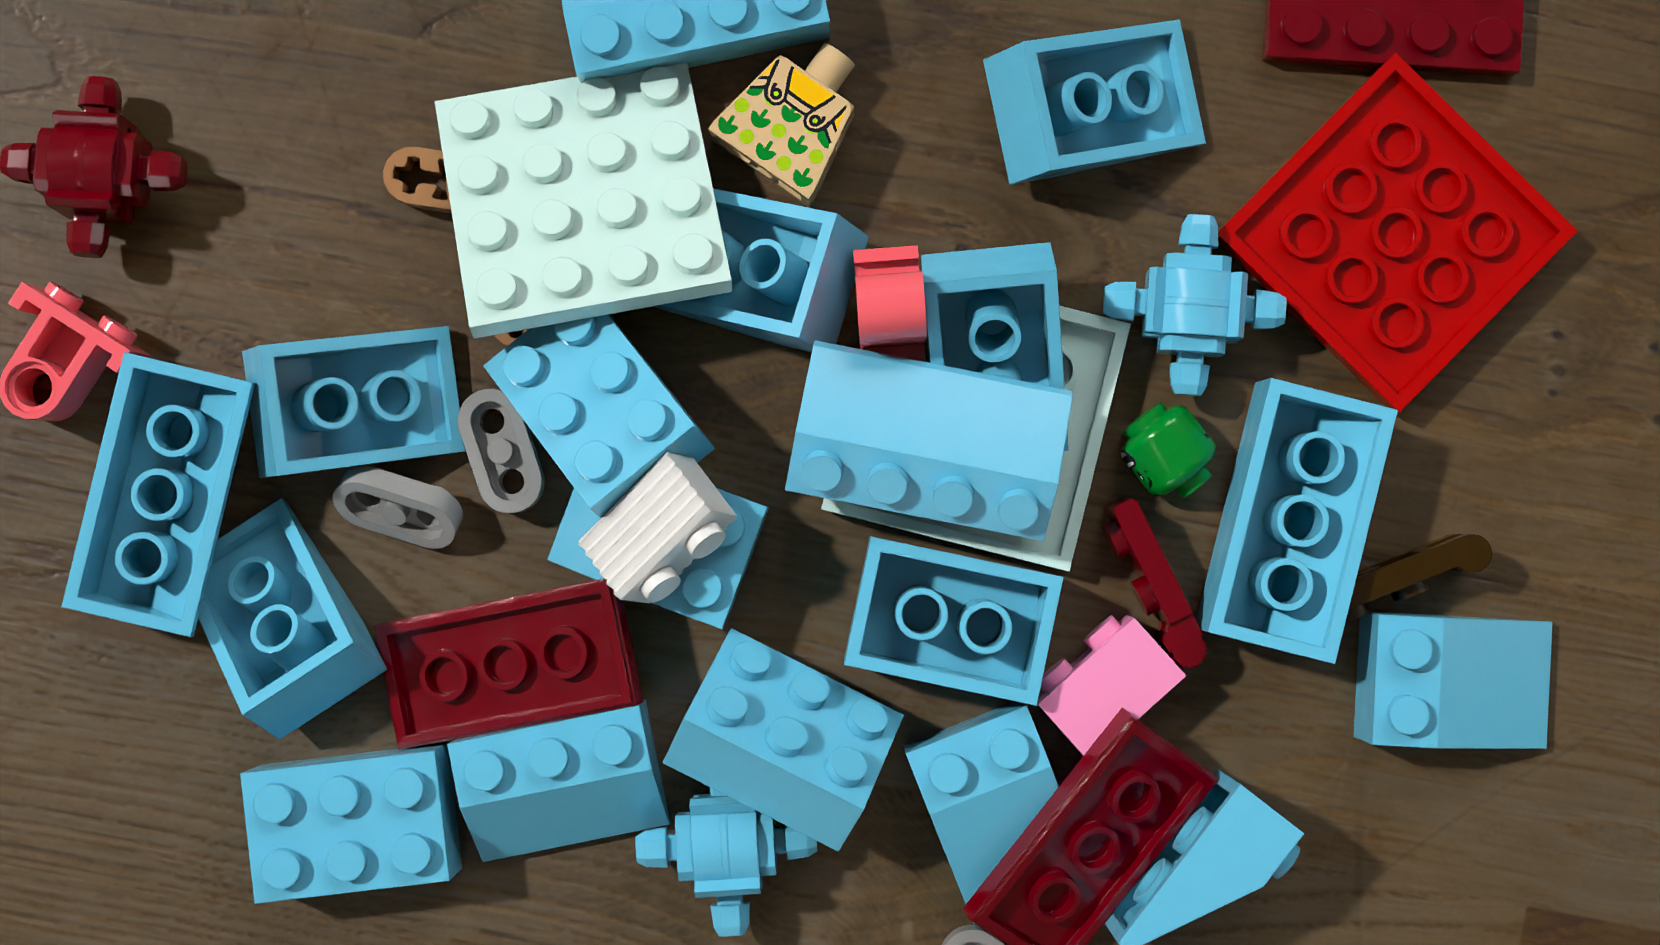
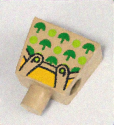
M827 43L822 45L805 71L786 57L780 55L713 121L708 128L711 140L810 208L854 117V106L836 92L855 64L845 54Z

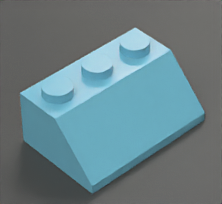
M643 699V703L635 706L459 738L447 744L459 808L483 862L670 824L646 699Z

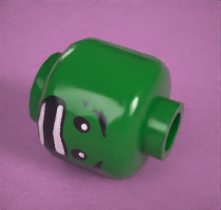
M1160 401L1122 431V434L1127 439L1121 448L1122 459L1152 495L1163 496L1176 490L1181 498H1184L1212 476L1206 465L1214 457L1216 445L1184 405L1177 404L1167 408Z

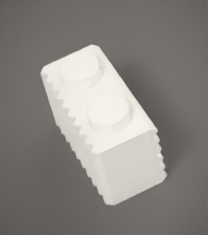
M667 451L579 540L578 545L586 550L585 555L593 560V565L600 570V575L607 580V585L614 590L615 596L621 600L654 603L669 596L679 586L681 582L679 575L683 573L684 568L691 565L693 559L703 558L711 554L723 543L726 537L724 531L727 530L728 524L736 521L737 515L694 458Z

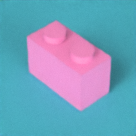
M1112 615L1107 617L1084 638L1083 641L1089 648L1071 664L1065 658H1062L1043 674L1037 705L1083 756L1122 707L1139 719L1186 677L1184 672L1134 617L1125 615L1119 621Z

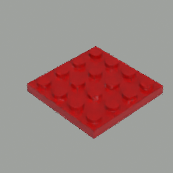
M1395 52L1218 230V242L1268 291L1277 292L1286 297V309L1386 407L1398 410L1397 413H1400L1578 230Z

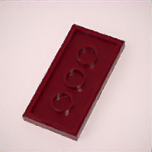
M605 578L374 625L379 654L387 668L383 672L398 750L643 703L624 602L614 595V590L607 585Z
M1122 707L962 910L970 921L1008 945H1087L1219 779L1208 768Z

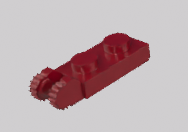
M1123 497L1105 506L1104 509L1110 521L1102 525L1104 534L1118 559L1128 555L1139 577L1131 581L1130 585L1142 610L1147 616L1156 612L1160 619L1155 634L1158 645L1164 649L1176 665L1180 664L1181 668L1187 667L1191 669L1193 666L1198 667L1200 662L1204 663V657H1207L1206 650L1208 648L1205 646L1206 641L1201 639L1203 634L1192 614L1193 612L1138 501L1133 498Z

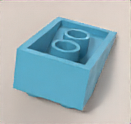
M1180 20L1023 41L983 60L1010 185L1063 176L1206 144Z
M713 189L733 292L653 307L775 344L812 352L815 340L836 344L855 284L853 250L865 249L869 236L837 213Z
M1050 242L921 255L931 363L1065 389L1057 269ZM1068 431L1066 435L1064 451H1069Z
M449 326L258 345L242 351L246 381L255 383L250 404V414L259 478L465 452V446L458 427L460 406Z
M575 488L573 489L547 560L595 580L603 579L604 577L600 575V570L593 565V560L585 555L586 550L578 545L579 540L601 518L588 507ZM717 488L736 513V521L728 524L727 530L724 531L726 537L723 543L711 554L703 558L693 559L691 565L684 568L683 573L679 575L681 578L679 586L669 596L653 604L723 629L729 618L770 507Z
M283 498L217 540L198 618L243 716L280 740L387 670L362 618L291 507Z
M1370 612L1360 617L1353 737L1371 745L1546 749L1553 622Z
M1014 701L903 745L965 904L1058 789L1053 770L1028 707L1022 702Z
M1216 769L1213 774L1219 779L1218 782L1107 919L1105 925L1120 945L1146 944L1264 887L1271 876L1275 879L1282 877L1299 856L1300 847L1296 844L1304 833L1240 783Z

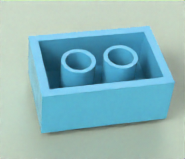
M610 314L530 328L483 365L588 507L600 518L667 451L694 458L698 463L715 449Z
M870 536L847 641L844 665L1037 706L1063 577Z
M731 628L683 718L662 763L839 851L864 811L904 715Z
M448 743L416 746L400 750L390 749L262 764L240 773L254 903L450 881L462 869V859Z

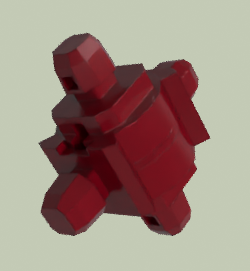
M88 76L81 85L77 105L83 112L55 110L52 113L54 128L41 127L37 134L36 144L12 143L3 147L0 156V171L16 182L34 184L35 191L44 196L48 207L68 219H73V221L66 222V243L70 253L78 257L102 258L108 249L111 228L105 225L106 221L132 223L136 219L133 207L147 206L150 200L151 189L154 192L176 191L185 187L188 164L186 160L173 152L153 150L152 144L142 137L140 129L120 114L122 113V92L118 83L113 78Z

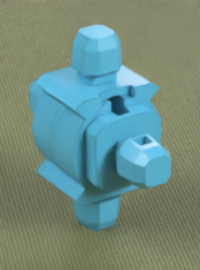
M1189 214L1181 225L1178 247L1184 248V253H1166L1163 258V267H1150L1145 275V289L1136 288V282H1114L1105 286L1102 313L1111 319L1133 322L1134 316H1143L1141 337L1158 338L1157 353L1177 355L1176 363H1170V387L1173 394L1201 396L1207 387L1210 365H1204V357H1222L1225 354L1226 343H1238L1244 338L1245 323H1251V330L1274 329L1285 324L1287 300L1286 297L1277 292L1257 289L1254 291L1253 296L1247 295L1248 273L1231 272L1232 257L1211 255L1212 249L1218 248V225L1214 216Z
M710 787V794H695L693 798H690V812H678L675 815V833H668L667 827L645 830L635 837L636 860L638 864L645 867L668 868L669 861H677L679 881L694 880L695 898L717 897V903L711 904L713 927L718 936L745 935L750 923V901H744L743 895L761 894L763 876L777 875V854H787V860L809 857L818 851L817 841L786 825L775 826L774 819Z

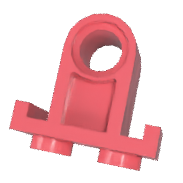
M918 245L853 250L860 349L926 362V307L922 271H919Z
M50 281L46 288L21 282L8 304L19 311L35 314L38 317L2 372L0 378V397L4 406L12 414L21 418L47 422L62 421L71 417L81 407L106 366L119 373L124 352L148 358L151 355L133 344L138 335L125 325L106 315H103L101 320L97 322L79 309L85 301L61 285ZM46 373L52 382V392L49 399L39 405L33 395V386L36 379Z

